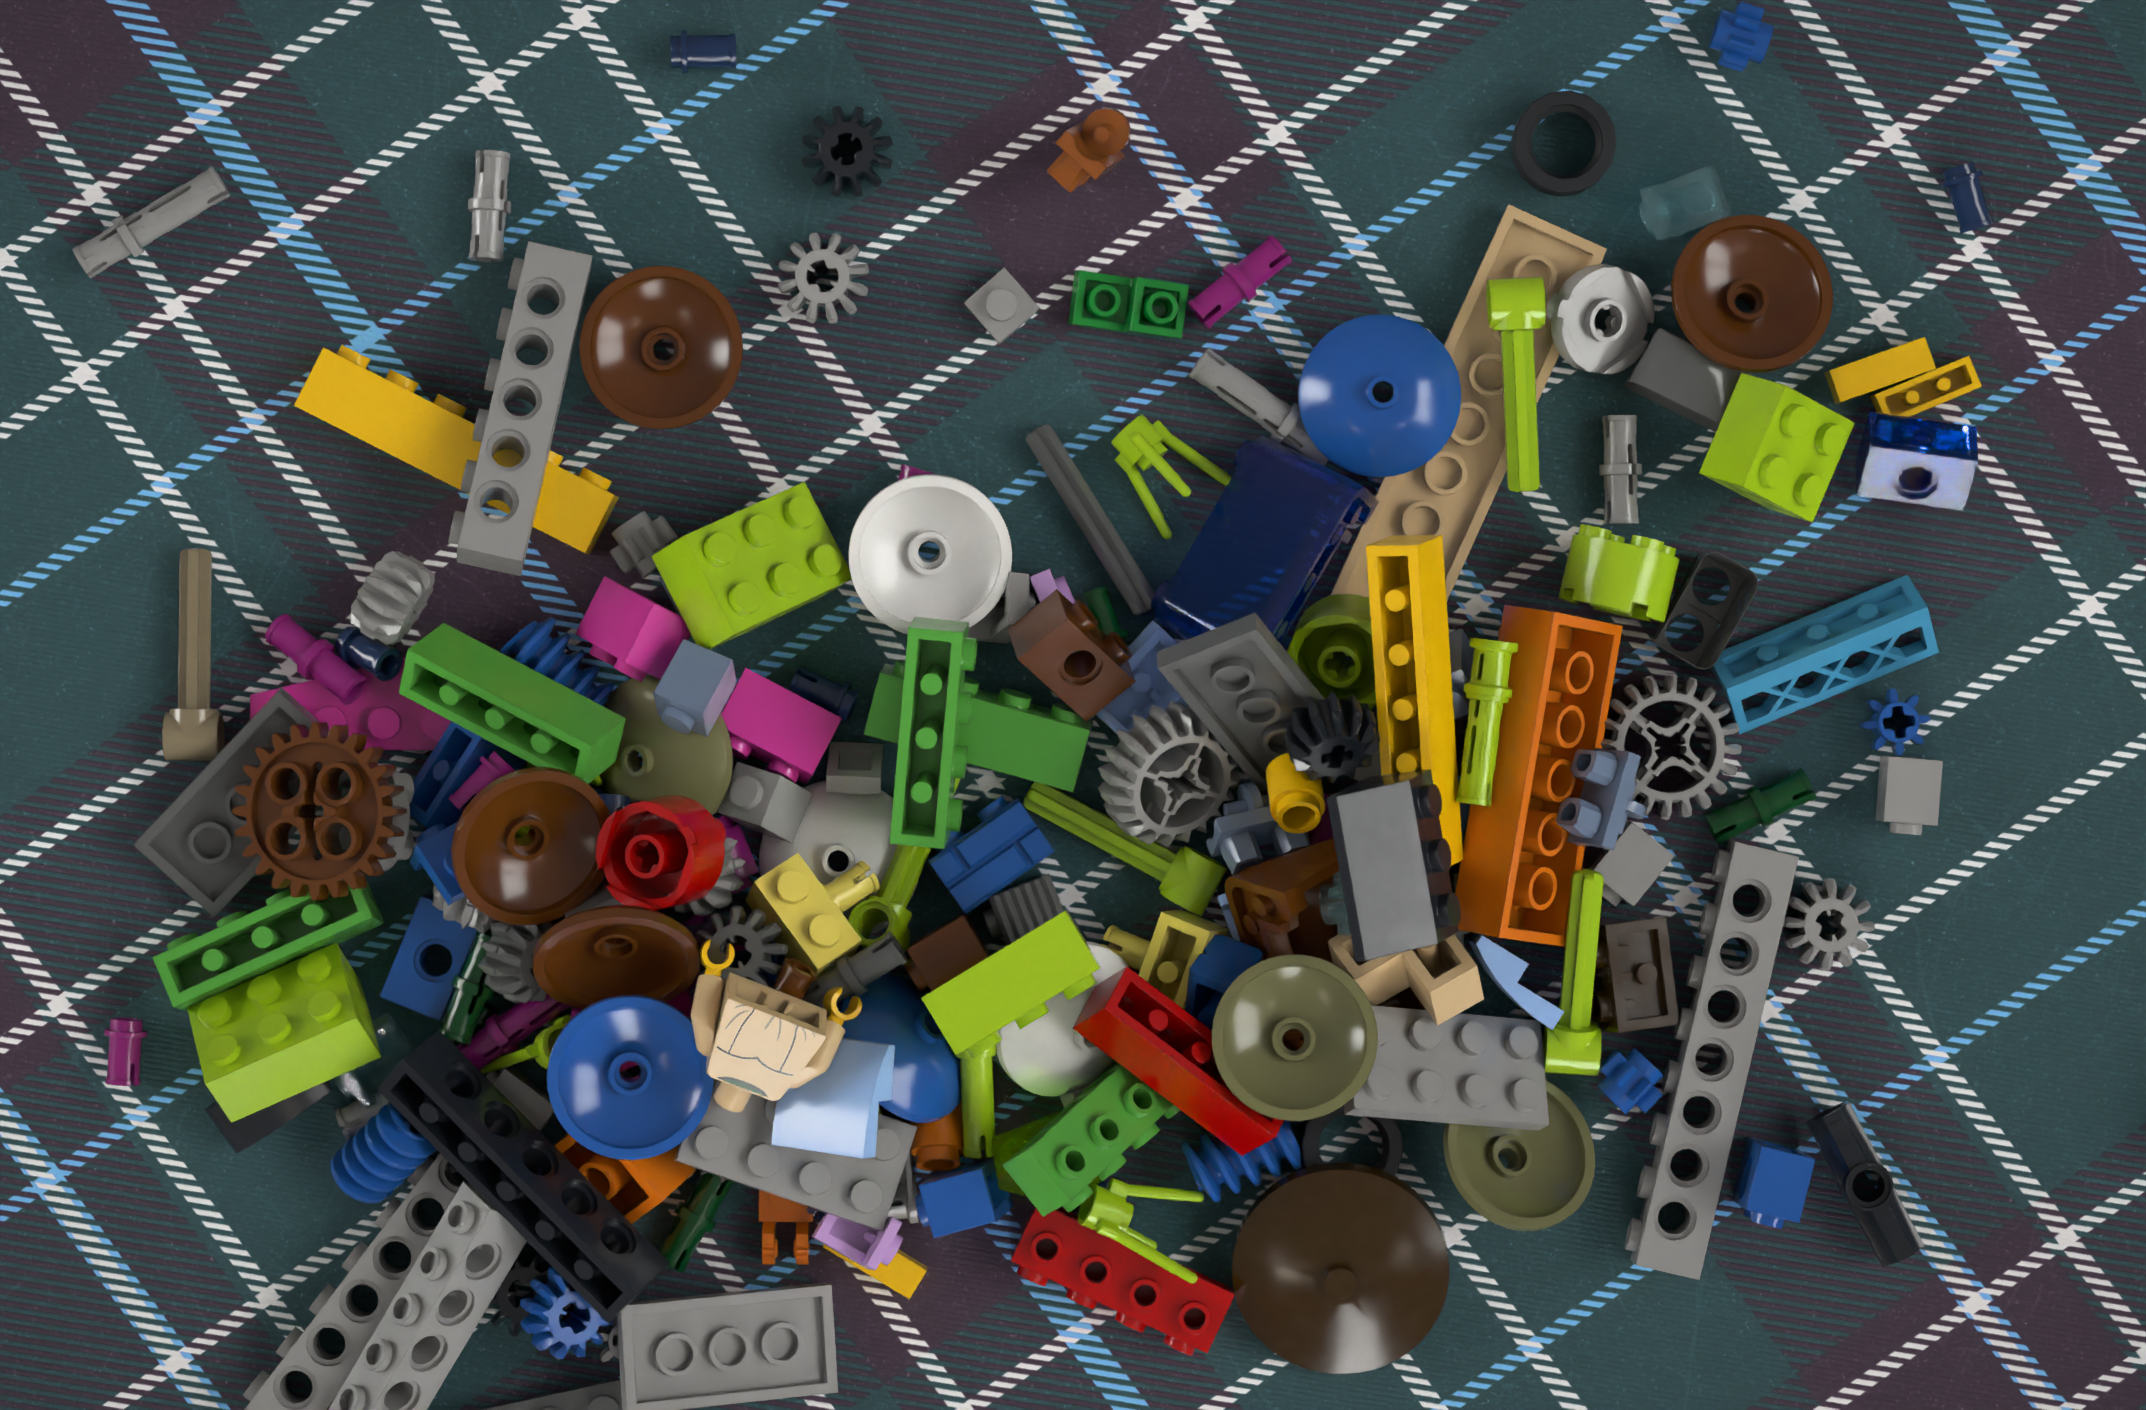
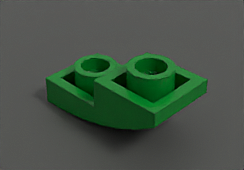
M1078 270L1074 274L1068 325L1182 339L1189 285Z

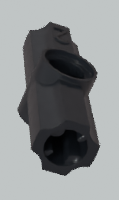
M1845 1101L1831 1106L1808 1120L1806 1123L1837 1181L1839 1192L1849 1203L1881 1266L1886 1267L1899 1263L1923 1248L1925 1245L1894 1188L1892 1176L1880 1162L1850 1102ZM1873 1170L1878 1179L1875 1192L1869 1197L1858 1198L1852 1188L1854 1178L1861 1171Z

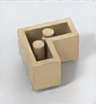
M1350 928L1327 941L1333 964L1349 974L1358 983L1371 1005L1377 1006L1410 987L1438 1026L1484 1000L1477 964L1455 934L1438 944L1358 962L1355 961Z

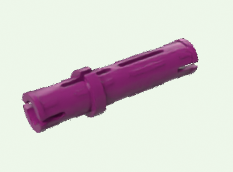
M546 994L544 1002H532L530 1000L527 1003L520 1002L500 1016L497 1014L490 1016L485 1020L486 1026L472 1036L471 1044L461 1043L457 1048L479 1070H482L483 1067L504 1053L509 1054L518 1050L519 1042L570 1006L555 1000L548 994Z

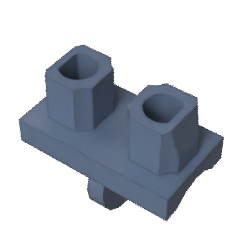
M1594 748V750L1578 749L1576 751L1571 770L1574 777L1585 782L1580 798L1567 797L1560 804L1556 823L1570 832L1568 842L1583 847L1594 846L1614 850L1618 834L1622 835L1627 817L1643 819L1646 807L1632 801L1637 785L1634 779L1641 756L1629 751Z
M1253 782L1240 784L1237 791L1238 801L1223 805L1225 816L1215 819L1214 836L1208 838L1206 842L1211 857L1222 855L1233 875L1246 867L1262 862L1263 857L1259 846L1273 843L1277 856L1310 846L1308 832L1299 834L1289 833L1278 825L1271 816L1268 794L1261 795Z

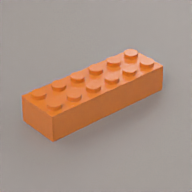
M1504 605L1498 641L1518 643V651L1511 656L1508 687L1513 691L1512 698H1509L1508 703H1503L1496 765L1492 783L1491 806L1470 804L1465 839L1462 844L1463 860L1460 862L1455 891L1461 907V918L1458 924L1459 930L1498 938L1565 947L1571 876L1574 871L1581 870L1585 847L1568 842L1570 832L1556 823L1560 804L1567 797L1580 798L1585 782L1574 777L1571 770L1576 751L1578 749H1602L1600 743L1604 739L1606 728L1604 722L1607 721L1623 626L1559 612Z

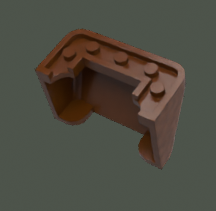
M1334 838L1246 867L1226 880V897L1240 942L1260 949L1263 953V961L1282 955H1307L1333 964L1327 941L1349 929ZM1410 987L1377 1005L1426 1010ZM1290 1030L1283 1035L1282 1041L1287 1049L1295 1051L1302 1047L1303 1037L1298 1031Z

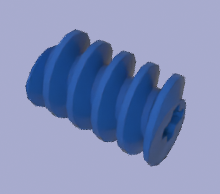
M553 617L539 623L536 621L531 622L499 651L506 656L516 654L514 660L602 706L608 701V697L615 686L612 681L597 687L593 684L600 671L597 665L582 671L578 668L586 654L583 649L568 655L565 654L564 650L571 636L568 633L553 639L549 636L556 623Z
M389 1102L380 1108L377 1115L368 1120L366 1126L360 1128L356 1135L345 1143L343 1149L338 1150L330 1161L331 1173L337 1185L347 1195L361 1202L379 1203L388 1198L394 1189L401 1186L405 1179L411 1176L417 1167L422 1165L437 1149Z
M1285 1120L1276 1138L1243 1156L1221 1140L1220 1144L1216 1145L1206 1133L1200 1135V1152L1198 1153L1186 1141L1180 1143L1199 1191H1205L1216 1203L1221 1201L1222 1183H1225L1236 1195L1241 1193L1242 1175H1245L1255 1186L1261 1185V1168L1264 1166L1275 1178L1281 1177V1160L1284 1158L1294 1169H1301V1151L1289 1121Z

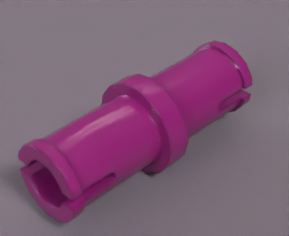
M1270 235L1266 238L1265 242L1236 265L1230 262L1222 268L1224 275L1194 299H1190L1187 305L1190 310H1195L1194 316L1209 330L1213 327L1214 323L1240 302L1245 300L1249 303L1257 296L1256 290L1286 265L1289 266L1292 263V259L1288 254L1284 255L1286 252L1285 248L1275 237Z
M283 614L279 616L267 629L265 641L268 644L273 645L297 664V671L307 680L313 678L338 697L344 705L353 703L364 691L367 685V677L357 672L335 654V647L326 639L317 640L292 620L290 615Z

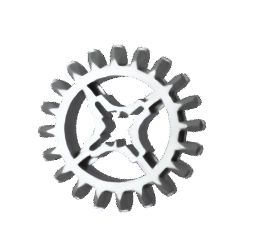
M1667 673L1663 680V690H1658L1655 678L1652 675L1643 678L1646 694L1641 696L1638 689L1632 684H1628L1623 688L1625 695L1631 702L1627 707L1617 699L1610 700L1609 708L1617 713L1619 717L1616 722L1609 718L1604 722L1606 725L1605 729L1611 730L1612 734L1610 740L1603 739V742L1600 744L1602 749L1625 751L1624 745L1627 730L1629 727L1633 729L1635 734L1644 742L1646 752L1634 779L1637 785L1632 801L1637 795L1641 796L1639 803L1646 807L1644 816L1649 814L1655 801L1658 802L1660 819H1670L1672 803H1677L1678 811L1682 817H1690L1692 815V807L1689 799L1694 797L1699 806L1707 809L1712 805L1709 796L1704 791L1708 786L1719 794H1724L1727 791L1726 785L1716 778L1719 771L1727 775H1736L1738 768L1733 764L1724 763V754H1740L1742 747L1738 744H1725L1724 735L1737 733L1739 726L1737 723H1728L1721 726L1718 719L1727 715L1731 708L1727 703L1720 704L1712 710L1708 707L1716 695V691L1713 688L1708 687L1698 698L1693 696L1697 688V679L1688 677L1683 684L1682 690L1677 691L1676 675ZM1661 701L1678 702L1688 707L1681 717H1677L1666 727H1660L1639 714L1646 707ZM1700 718L1705 724L1710 740V753L1706 766L1694 755L1689 745L1690 737ZM1647 729L1651 733L1662 737H1670L1675 732L1678 733L1676 736L1680 743L1675 745L1680 746L1678 754L1687 760L1688 763L1681 758L1664 756L1661 760H1657L1659 757L1656 755L1655 750L1660 747H1655L1656 738L1648 733ZM1672 765L1683 772H1687L1696 779L1688 786L1671 792H1660L1647 787L1654 776H1658L1666 767Z
M1171 701L1166 710L1151 705L1148 718L1144 719L1141 716L1133 715L1134 726L1128 732L1116 729L1120 740L1116 747L1104 748L1111 762L1098 768L1101 777L1105 780L1098 787V790L1101 793V797L1105 800L1103 806L1106 808L1107 814L1117 822V826L1127 835L1131 834L1148 845L1156 841L1158 844L1169 847L1175 837L1188 843L1191 830L1193 829L1207 833L1206 821L1211 816L1222 817L1219 808L1222 802L1235 800L1229 786L1241 781V778L1235 769L1238 765L1189 705L1184 707L1180 703L1177 704Z

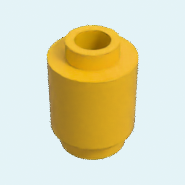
M1289 753L1282 754L1273 759L1266 769L1271 816L1284 831L1299 834L1314 829L1319 824L1321 816L1325 811L1322 779L1319 778L1311 781L1307 773L1296 771L1295 765L1290 760Z

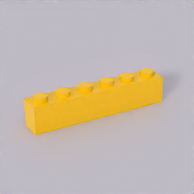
M341 345L337 354L323 347L294 406L461 490L467 459L478 460L482 443L472 440L475 424L463 418L467 408L440 394L437 395L433 403L415 394L419 383L391 369L385 378L367 370L366 368L371 359L344 345ZM511 449L500 450L493 456L495 462L503 467H513L522 461L520 454ZM550 450L533 527L590 555L619 497L607 491L612 481L584 467L579 476H576L559 467L564 457ZM490 500L486 502L507 514L511 511L509 506L503 501Z
M1391 535L1366 545L1381 775L1431 769L1433 784L1438 787L1441 794L1442 810L1439 820L1442 837L1450 846L1452 866L1463 860L1460 802H1456L1459 784L1443 536Z

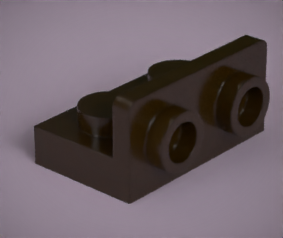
M1658 916L1608 924L1600 923L1594 980L1595 991H1593L1591 1012L1594 1020L1599 1023L1602 1032L1622 1033L1680 1024L1666 917Z

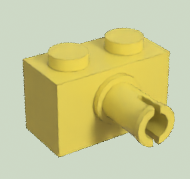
M799 853L755 880L745 901L752 911L758 909L765 912L764 927L772 923L780 925L782 931L773 940L776 943L787 945L788 953L785 954L788 959H797L810 966L817 973L815 978L817 979L836 967V960L845 954L849 957L854 956L862 939L843 915V912L871 893L880 890V884L875 873L866 878L865 873L870 870V867L862 860L826 885L821 884Z
M1182 909L1161 912L1151 942L1123 931L1115 925H1111L1103 936V940L1111 943L1108 946L1101 945L1119 955L1129 968L1139 971L1140 977L1185 1010L1189 968L1197 957L1203 954L1204 948L1214 935L1222 934L1227 936L1229 929Z

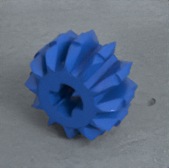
M548 1267V1283L543 1284L537 1279L530 1280V1286L537 1294L535 1298L520 1300V1306L525 1311L531 1313L520 1322L521 1327L527 1333L533 1334L531 1339L533 1346L540 1351L549 1348L550 1354L557 1359H564L569 1349L577 1357H585V1342L590 1340L597 1345L603 1344V1337L597 1332L598 1327L614 1324L613 1320L608 1323L553 1267ZM569 1303L573 1304V1310L567 1309V1312L571 1315L562 1321L559 1318L560 1314H567L563 1308Z

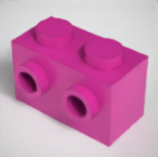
M604 576L575 633L593 644L589 654L614 666L613 668L640 682L644 681L647 673L661 680L683 639L688 640L691 635L681 615Z
M745 668L721 713L729 732L733 756L747 759L751 755L767 763L766 770L768 772L781 775L793 783L799 780L805 784L812 777L842 719Z

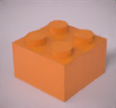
M568 1132L553 1144L631 1224L661 1203L696 1171L694 1167L674 1161L678 1149L677 1146L665 1153L650 1158L620 1160L609 1158L587 1149L573 1139Z

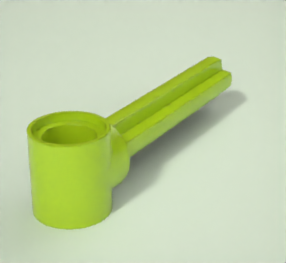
M1543 277L1488 279L1486 288L1488 325L1493 331H1501L1507 486L1513 492L1535 491L1540 487L1533 329H1542V326L1545 325Z
M955 778L954 794L961 778ZM898 844L877 895H868L865 901L859 903L852 910L848 921L862 939L860 946L863 949L884 937L886 933L891 932L900 943L904 952L906 951L910 942L908 924L912 917V913L906 907L931 848ZM889 921L888 929L881 937L870 939V933L874 926L880 922Z
M1034 782L1024 798L1023 806L1025 809L1161 881L1158 889L1163 897L1197 915L1202 916L1228 869L1218 861L1186 845L1184 848L1180 847L1178 853H1175L1155 841L1150 845L1146 842H1141L1131 834L1127 835L1117 826V822L1112 818L1052 786Z
M1592 869L1577 870L1571 876L1559 1009L1563 1010L1564 1013L1553 1030L1547 1026L1544 1028L1543 1055L1545 1073L1598 1076L1602 1042L1601 1028L1591 1020L1604 876L1602 873Z

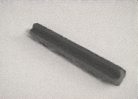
M1044 424L1030 432L1026 436V442L1132 613L1136 616L1142 615L1155 607L1158 603L1156 594L1051 425Z

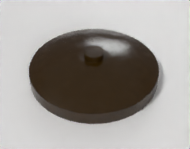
M1340 1162L1318 1164L1283 1177L1262 1193L1250 1207L1240 1225L1234 1244L1232 1258L1233 1289L1237 1304L1250 1329L1278 1356L1295 1365L1316 1372L1329 1374L1361 1373L1380 1368L1401 1358L1418 1345L1430 1332L1442 1311L1449 1285L1448 1248L1440 1223L1432 1209L1413 1188L1402 1180L1380 1169L1362 1164Z

